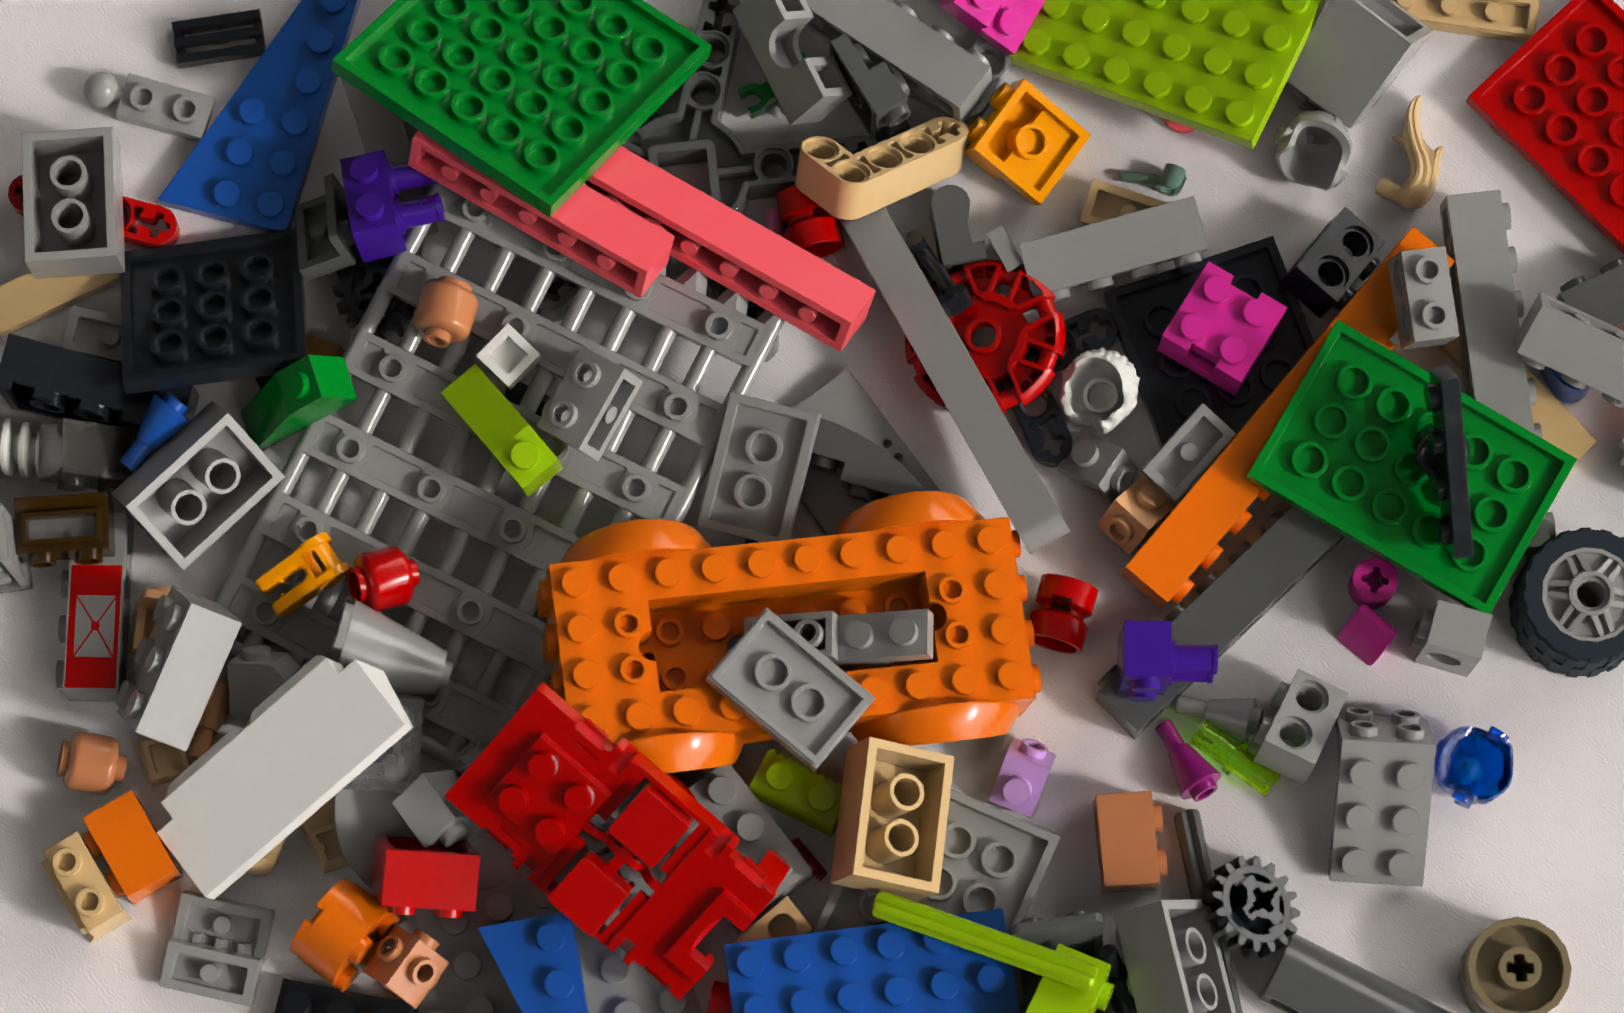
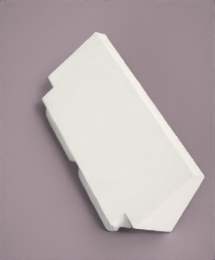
M317 655L313 657L253 710L250 717L251 723L242 731L237 729L229 731L170 783L167 789V797L161 801V804L173 819L163 826L157 834L206 898L216 899L413 728L383 670L356 659L343 668L341 663L325 656Z

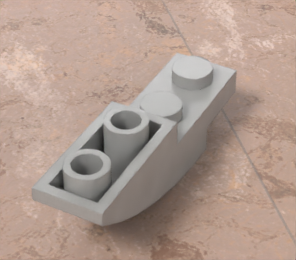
M929 609L837 615L833 610L777 615L840 669L894 667V662L933 659L934 614ZM759 616L744 617V633Z

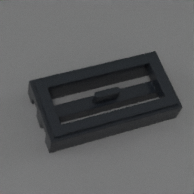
M260 9L172 22L174 45L177 53L176 60L179 69L261 57L266 50ZM248 25H253V26H254V27H248V28H241V29H234V30H228V31H221V32H214V33H208V34H201V35H194V36L184 37V35H188V34L202 33V32L222 30V29L235 28V27H242V26H248ZM255 38L256 41L254 44L186 54V48L220 45Z

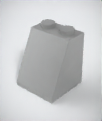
M1332 0L1310 31L1303 50L1287 80V88L1303 100L1311 99L1323 108L1324 112L1335 114L1343 121L1344 126L1351 129L1365 118L1433 30L1393 0Z

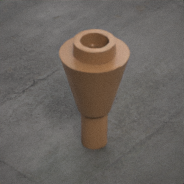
M219 676L196 728L189 758L197 760L211 748L214 734H217L230 711L228 679Z

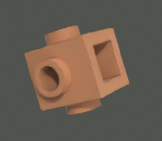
M395 925L391 932L381 940L377 951L362 971L391 994L416 1009L429 990L437 984L440 975L449 962L435 952L439 943L419 928H416L410 934Z

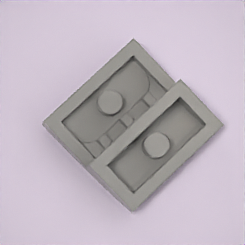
M185 890L181 893L173 937L167 944L159 986L250 1007L261 974L276 910L218 897L212 900L206 898L203 894Z

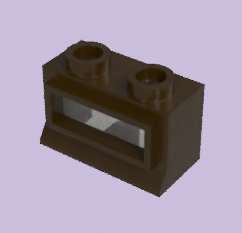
M107 492L14 498L16 554L23 563L28 562V566L33 568H49L56 566L57 560L75 559V563L80 565H94L102 563L103 557L115 556L114 503Z

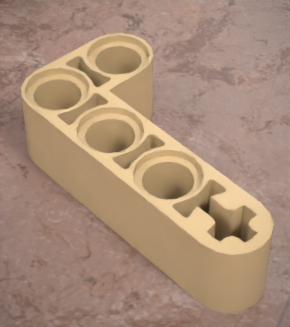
M942 116L855 154H852L831 138L824 136L808 137L801 144L795 177L796 187L836 218L843 220L859 219L960 172L969 133L968 126L956 118Z

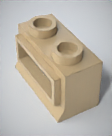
M75 832L43 851L42 853L46 860L41 862L79 931L84 935L86 934L88 940L92 943L131 920V917L118 903L88 851L89 847L84 838L78 832Z

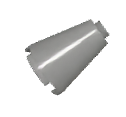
M346 597L338 618L340 624L338 623L335 634L332 636L327 658L341 663L343 668L356 659L383 670L395 693L434 695L437 687L446 689L452 672L453 662L446 660L447 651L362 602Z

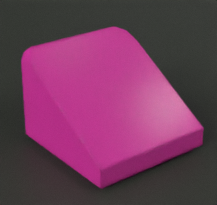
M1362 604L1340 631L1337 639L1364 663L1371 666L1390 646L1398 633L1395 628L1366 604Z

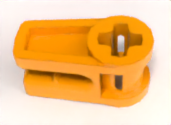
M327 532L319 533L302 543L290 556L254 582L262 593L270 594L282 585H288V581L301 572H305L306 577L301 583L286 594L281 593V597L271 605L278 618L287 617L320 593L333 588L347 578V571L350 566L347 562H341L330 546L332 540Z

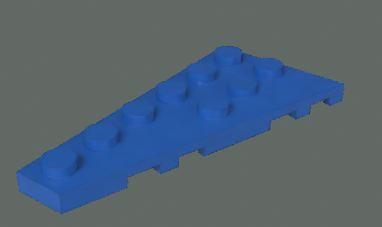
M302 0L157 199L159 205L263 232L291 229L295 217V205L299 204L338 75L331 71L332 59L348 44L361 0Z

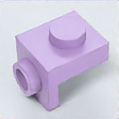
M1014 738L1004 758L989 801L1032 818L1056 754L1048 751L1047 746L1037 740L1024 738L1021 741Z

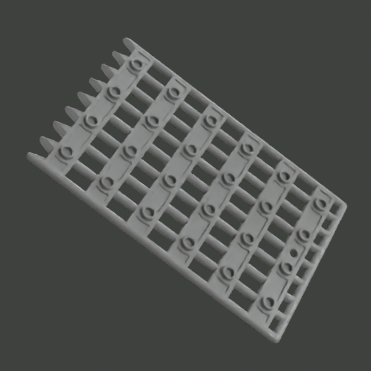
M439 183L437 185L432 184L425 197L434 195V193H440L446 217L444 222L458 228L440 266L415 255L432 223L409 228L405 235L407 251L394 256L342 355L345 359L350 378L354 377L376 388L356 427L330 414L304 428L281 472L285 478L272 489L214 602L223 605L242 622L241 627L249 630L244 642L235 639L228 655L232 658L240 654L245 647L263 645L265 639L289 650L288 654L301 667L306 659L310 661L317 655L326 657L332 636L335 634L338 622L328 618L347 578L333 588L320 593L312 609L303 605L287 617L278 618L271 605L281 597V593L286 594L292 589L298 575L288 581V585H282L270 594L262 593L254 583L255 581L247 578L267 538H270L292 549L288 555L290 556L294 550L311 537L327 532L332 540L330 546L340 561L347 562L350 567H353L354 560L359 554L391 547L370 536L390 497L414 508L395 547H398L405 553L407 559L412 558L416 562L420 576L419 584L414 586L412 598L404 605L413 610L404 627L421 635L430 618L453 629L444 648L447 651L446 660L453 662L452 672L470 638L494 650L474 690L449 678L446 689L437 687L434 695L396 693L402 707L411 711L409 720L413 726L398 741L455 769L456 763L460 760L458 753L467 745L468 741L473 742L480 739L483 744L492 741L543 682L547 685V681H550V671H553V664L544 663L542 652V635H545V625L548 624L532 617L537 608L536 590H539V579H545L548 565L559 563L568 548L580 538L574 534L593 497L596 496L618 507L610 525L632 521L634 516L641 519H665L682 523L713 463L730 393L736 392L748 395L785 320L767 310L756 320L747 316L748 299L729 288L716 300L706 296L708 277L692 267L684 271L676 280H672L666 277V265L644 295L638 298ZM474 237L499 248L480 286L456 275ZM515 256L539 267L520 305L496 294ZM441 276L458 278L472 287V293L476 296L479 307L468 338L459 343H450L438 366L414 355L423 337V333L415 327L412 320L398 346L374 335L393 296L416 307L425 284L437 281L438 277ZM555 276L579 287L560 325L536 314ZM595 296L620 307L601 345L576 333ZM636 315L660 326L641 364L617 353ZM508 323L542 356V359L535 365L538 369L519 406L512 402L510 403L559 459L563 469L555 477L578 487L558 527L533 515L551 479L530 497L524 493L518 506H515L493 495L505 472V469L494 456H492L477 487L452 475L472 436L478 437L440 392L459 378L454 373L473 336L489 343ZM676 335L701 346L682 384L657 373ZM581 346L625 368L644 381L599 461L561 442L537 427L541 416L536 415L535 412L554 375L561 379L564 378L568 363L572 358L576 357ZM717 354L741 366L723 404L698 393ZM487 368L484 374L498 387L501 381ZM392 396L416 408L396 447L372 435ZM635 415L659 426L641 465L616 454ZM432 416L456 427L437 466L412 455ZM676 435L700 446L681 485L657 474ZM309 457L334 468L314 508L290 497ZM350 477L374 488L354 528L330 516ZM430 517L455 528L435 568L411 557ZM471 537L495 548L476 588L451 576ZM511 557L536 568L516 608L492 597ZM510 659L535 670L515 711L490 699ZM428 720L452 732L447 744L422 732Z

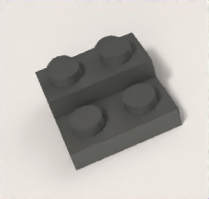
M846 33L830 41V56L835 57L853 93L847 100L870 137L880 142L885 138L889 139L909 130L911 127L906 119L912 113L907 103V96L910 94V90L899 71L892 73L885 61L868 69L872 65L865 49L860 43L853 45Z

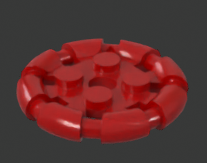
M981 260L962 264L964 268L949 275L956 285L964 284L968 286L971 284L975 293L974 296H971L973 304L963 313L952 318L949 317L1002 412L1006 415V409L1020 403L1026 406L1035 400L1048 387L1056 375L1053 368L1057 359L1063 358L1066 331L1063 313L1057 312L1053 302L1056 299L1054 294L1040 281L1027 275L1025 268L1022 267L1020 271L1012 270L1007 272L1002 261ZM1028 279H1030L1041 290L1043 294L1033 297ZM932 282L929 283L939 300L941 294ZM1001 284L1012 287L1008 297L996 293L997 288ZM1032 309L1037 310L1040 319L1028 324L1023 313ZM981 327H991L996 331L994 342L984 348L974 346L972 337L975 331ZM905 335V356L907 364L913 365L917 374L914 377L915 382L928 398L947 410L942 398ZM1029 346L1041 351L1036 363L1025 360ZM1011 377L1014 386L998 393L994 382L1002 383V381Z

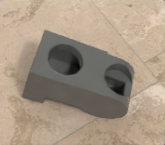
M945 185L934 192L930 209V219L938 260L948 274L964 268L962 264L987 260L984 241L973 243L971 241L967 222L970 210L969 196L961 187L956 185Z

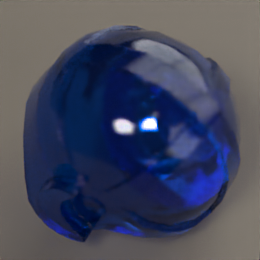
M1461 726L1438 741L1434 763L1435 776L1439 786L1445 791L1452 793L1451 797L1455 799L1454 803L1469 809L1472 804H1486L1494 800L1509 788L1513 775V746L1508 742L1509 736L1493 726L1490 727L1489 731L1474 726Z

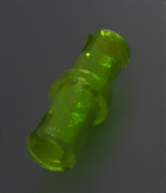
M1206 719L1199 727V732L1196 731L1189 743L1222 765L1221 771L1229 776L1230 773H1233L1259 792L1262 797H1265L1270 792L1271 786L1275 785L1281 775L1254 762L1256 756L1248 751L1249 745L1243 741L1238 744Z

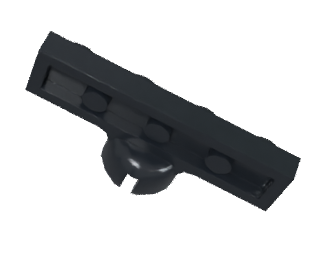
M1448 366L1429 368L1430 384H1425L1424 398L1427 410L1433 412V424H1426L1416 434L1412 442V449L1416 454L1412 458L1417 467L1426 476L1431 478L1434 498L1436 501H1440L1441 517L1435 519V532L1439 545H1443L1455 559L1473 557L1466 465L1469 460L1470 448L1464 436L1460 378Z

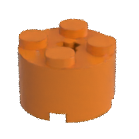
M347 878L336 883L315 905L319 908V911L311 922L308 919L303 921L289 948L298 959L341 992L347 990L359 974L358 968L362 964L367 965L377 951L380 940L391 932L400 919L398 915L388 913L386 906H381L376 898Z

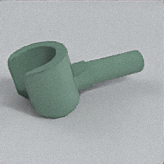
M1167 163L1161 176L1152 173L1122 171L1121 182L1150 185L1151 187H1156L1161 193L1173 197L1181 192L1187 177L1185 176L1186 171L1184 168Z

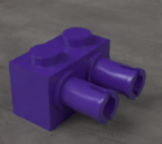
M384 149L340 159L351 233L363 263L395 256L407 251L405 234L408 228L446 221L440 193L400 203L398 197L401 196L400 192L439 184L408 166V163L394 166L393 162H388Z
M1124 620L1117 640V694H1128V699L1134 702H1151L1157 699V695H1164L1167 687L1171 686V682L1213 683V674H1217L1218 671L1217 644L1176 645L1175 640H1172V621Z

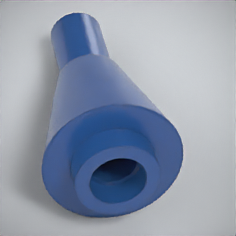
M167 392L163 399L154 394L136 435L138 438L124 454L120 462L135 472L152 449L158 448L191 422L185 416L189 408L169 392Z

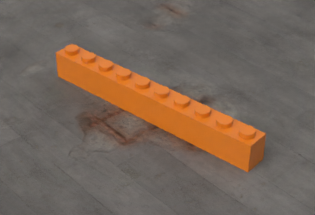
M1414 226L1403 236L1119 572L1157 606L1162 608L1170 600L1178 604L1195 585L1189 577L1200 565L1207 570L1224 549L1218 543L1224 535L1230 531L1236 536L1253 516L1246 509L1256 497H1259L1264 502L1271 495L1270 492L1252 483L1245 477L1334 323L1339 320L1391 351L1396 346L1390 341V338L1398 328L1387 260L1401 251L1438 247ZM1447 255L1448 265L1450 268L1455 261Z

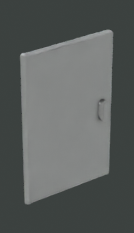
M848 368L794 407L821 414L822 419L837 423L860 434L898 460L919 481L926 491H940ZM809 463L800 501L826 536L833 535L837 527L847 516L868 503L848 496L849 490L843 488L840 481L843 469L837 468L835 474L827 473L811 467Z

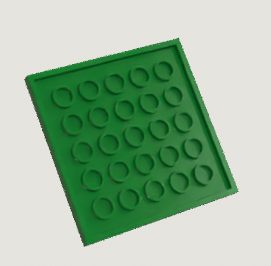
M396 0L332 59L331 71L550 218L710 57L712 45L643 0Z

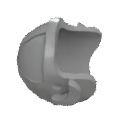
M1306 110L1296 114L1285 128L1280 125L1273 136V140L1276 142L1275 158L1281 173L1288 181L1326 191L1338 186L1348 175L1343 169L1351 154L1352 141L1343 121L1335 114L1319 110Z

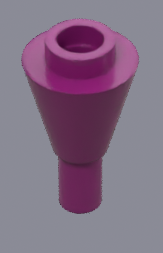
M1171 720L1160 723L1155 730L1169 751V759L1181 798H1193L1195 802L1206 799L1218 789L1216 783L1221 778V773L1190 744L1184 742Z

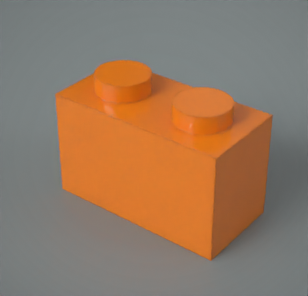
M132 790L82 818L89 829L82 836L94 857L97 858L103 854L111 868L104 875L117 898L125 894L133 904H136L182 877L166 845L158 836V831L140 799Z

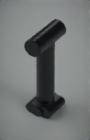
M910 231L906 235V242L919 267L925 271L941 294L939 300L947 316L952 318L963 313L973 304L964 284H955L928 246L921 231Z

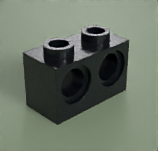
M1344 207L1323 228L1279 284L1319 318L1332 307L1340 311L1356 293V290L1351 285L1357 277L1364 281L1379 265L1381 261L1375 255L1386 242L1349 209ZM1343 246L1347 247L1351 251L1352 255H1350L1344 249ZM1319 275L1327 281L1328 285L1321 281Z

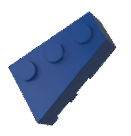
M556 913L477 927L522 1013H589L575 923L563 913Z

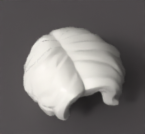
M1103 347L1099 350H1087L1076 357L1062 373L1060 402L1063 405V413L1066 414L1068 420L1077 425L1093 426L1096 432L1102 435L1112 431L1137 405L1140 378L1136 375L1134 365L1128 361L1125 355H1119L1117 351H1106Z

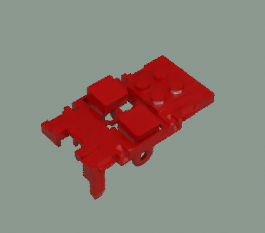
M543 682L448 790L444 797L482 830L487 828V833L505 849H512L513 851L510 854L516 859L511 865L517 870L523 864L530 868L532 872L527 879L547 895L549 902L589 936H594L612 953L618 946L626 952L622 961L627 966L633 961L640 967L645 965L644 969L664 987L668 985L670 987L668 991L680 1001L706 974L714 962V957L710 952L704 956L695 947L724 916L744 932L774 899L776 890L790 867L786 860L774 850H768L758 864L753 862L747 855L744 857L735 849L740 842V838L703 807L687 786L676 777L664 773L625 738H622L615 745L608 739V734L588 717L585 719ZM645 777L650 781L609 827V832L596 827L591 822V819L596 814L606 821ZM693 820H695L699 825L660 867L668 876L662 882L658 881L649 867L653 868L688 830ZM582 830H585L592 837L602 840L615 854L609 863L606 864L594 852L587 851L559 883L554 880L587 843L579 835ZM614 837H615L619 842H621V843L623 844V846L620 845V844L614 839ZM632 854L636 855L641 861L637 860ZM625 863L633 870L639 872L646 884L654 891L649 896L640 889L612 922L606 926L604 923L626 900L635 886V883L632 881L628 883L617 873L619 868Z

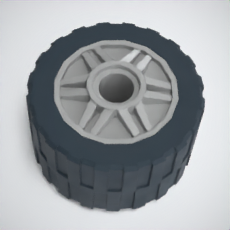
M1579 528L1574 531L1567 530L1561 532L1553 539L1549 538L1539 547L1536 553H1533L1512 586L1514 589L1509 597L1511 628H1514L1517 636L1516 639L1519 645L1528 652V656L1553 673L1565 674L1566 677L1577 678L1578 676H1587L1588 678L1598 676L1604 671L1609 672L1624 660V537L1620 538L1612 534L1611 531L1604 529ZM1579 599L1584 600L1589 607L1583 605Z

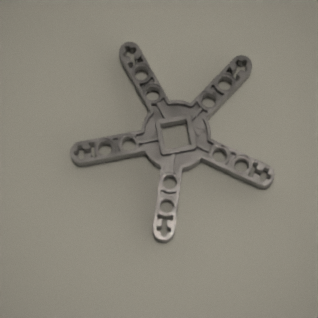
M703 0L695 35L711 44V50L722 52L724 57L715 63L705 61L684 82L677 113L658 117L642 128L639 127L621 146L658 167L708 162L711 195L709 196L744 215L749 200L773 198L780 191L796 185L795 177L802 142L743 148L736 135L721 123L741 34V26L733 9L741 2L740 0ZM721 10H726L729 13H726L723 18L722 32L717 31L715 17H719ZM701 91L711 92L715 96L707 104H698L692 99L696 93ZM863 135L832 138V140L839 143L852 154L878 144L876 139ZM772 164H778L786 170L778 178H769L762 172L764 168ZM555 276L548 292L551 295L558 293L559 300L554 303L551 299L544 301L543 298L536 314L553 322L563 320L579 287L570 282L563 284L562 279ZM708 277L709 286L717 299L728 288ZM751 301L748 303L747 316L755 318V320L766 311ZM779 334L764 362L772 359L777 353Z

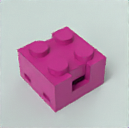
M1208 261L1163 333L1158 351L1236 396L1279 327L1287 307L1264 293H1261L1258 299L1253 298L1231 285L1234 278L1232 274Z

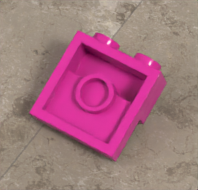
M941 0L939 6L1006 55H1012L1016 53L1045 0Z

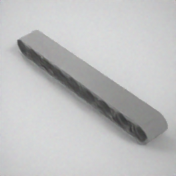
M886 207L859 219H840L1029 553L1032 554L1071 532Z

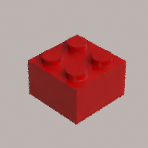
M375 835L370 891L381 906H387L388 913L414 915L416 908L434 909L435 916L461 918L462 911L475 912L481 855L467 841H459L448 847H445L444 844L423 847L417 837Z

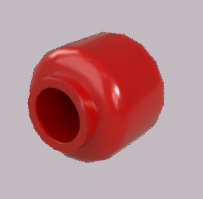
M386 547L363 552L356 557L353 567H350L347 571V583L351 597L376 611L407 604L413 596L414 586H417L420 581L416 562L412 558L407 559L405 553L398 547Z

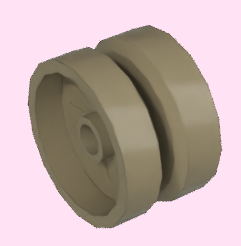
M1513 917L1496 921L1470 942L1460 960L1458 980L1462 997L1474 1013H1548L1560 1003L1568 990L1572 968L1567 948L1555 931L1537 920ZM1511 966L1519 971V981H1516L1514 973H1507V967Z

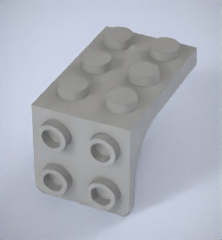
M1349 707L1346 709V712H1339L1334 723L1337 733V779L1328 870L1329 880L1423 887L1436 743L1427 719L1420 717L1418 712L1411 710H1394L1392 715L1374 714L1373 710L1364 707Z

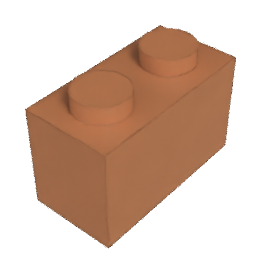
M1152 790L1096 795L1093 801L1101 894L1157 890L1161 883L1160 877H1165L1168 873L1165 848L1157 849L1156 831L1163 830L1161 803H1153Z

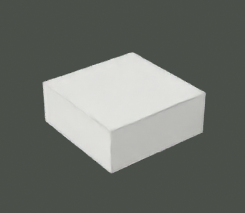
M509 323L476 355L478 360L509 390L542 359L541 354Z

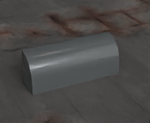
M1297 934L1291 935L1288 941L1289 944L1286 945L1260 998L1287 1013H1451Z

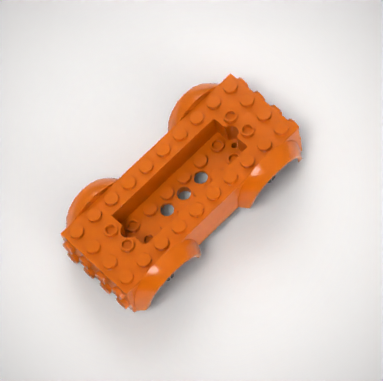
M913 491L872 501L847 516L837 527L833 535L711 547L696 529L678 521L637 519L615 523L594 530L579 538L568 548L559 563L548 565L545 579H539V590H536L537 611L539 618L547 617L548 624L545 625V635H542L544 663L553 664V671H550V681H547V686L585 719L588 717L608 734V739L615 745L622 738H625L664 773L735 764L743 744L775 740L705 681L707 676L728 653V642L734 637L743 636L744 617L760 616L766 607L775 615L832 610L837 615L929 609L934 614L933 659L894 662V667L842 669L876 698L848 732H852V735L858 742L868 737H874L908 746L1008 734L1017 717H1020L1036 699V693L1041 692L1040 670L1038 665H1032L1029 650L1030 647H1034L1035 641L1033 624L1031 620H1025L1022 604L1027 602L1028 599L1027 583L1024 575H1018L1016 558H1019L1021 555L1020 537L1016 530L1011 531L1009 517L985 519L967 499L953 493L940 491Z

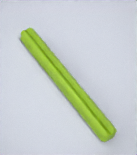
M884 890L878 892L873 902L872 915L876 918L1086 992L1091 991L1096 982L1098 966L1093 963Z

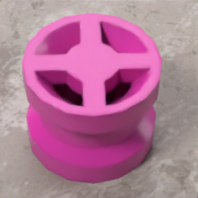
M1368 558L1362 561L1355 568L1348 583V590L1352 601L1359 607L1362 604H1366L1372 610L1385 606L1396 591L1398 574L1394 566L1384 559ZM1376 576L1380 579L1381 583H1385V585L1380 584V582L1376 579Z

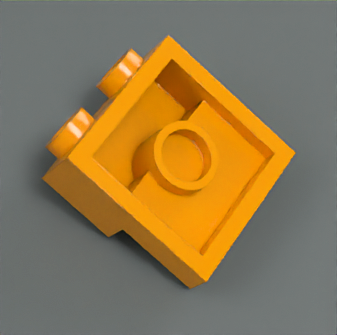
M1026 79L1012 82L1011 85L1004 82L989 99V104L994 108L984 120L979 117L968 127V144L964 154L994 179L1002 178L1034 206L1041 205L1091 134Z

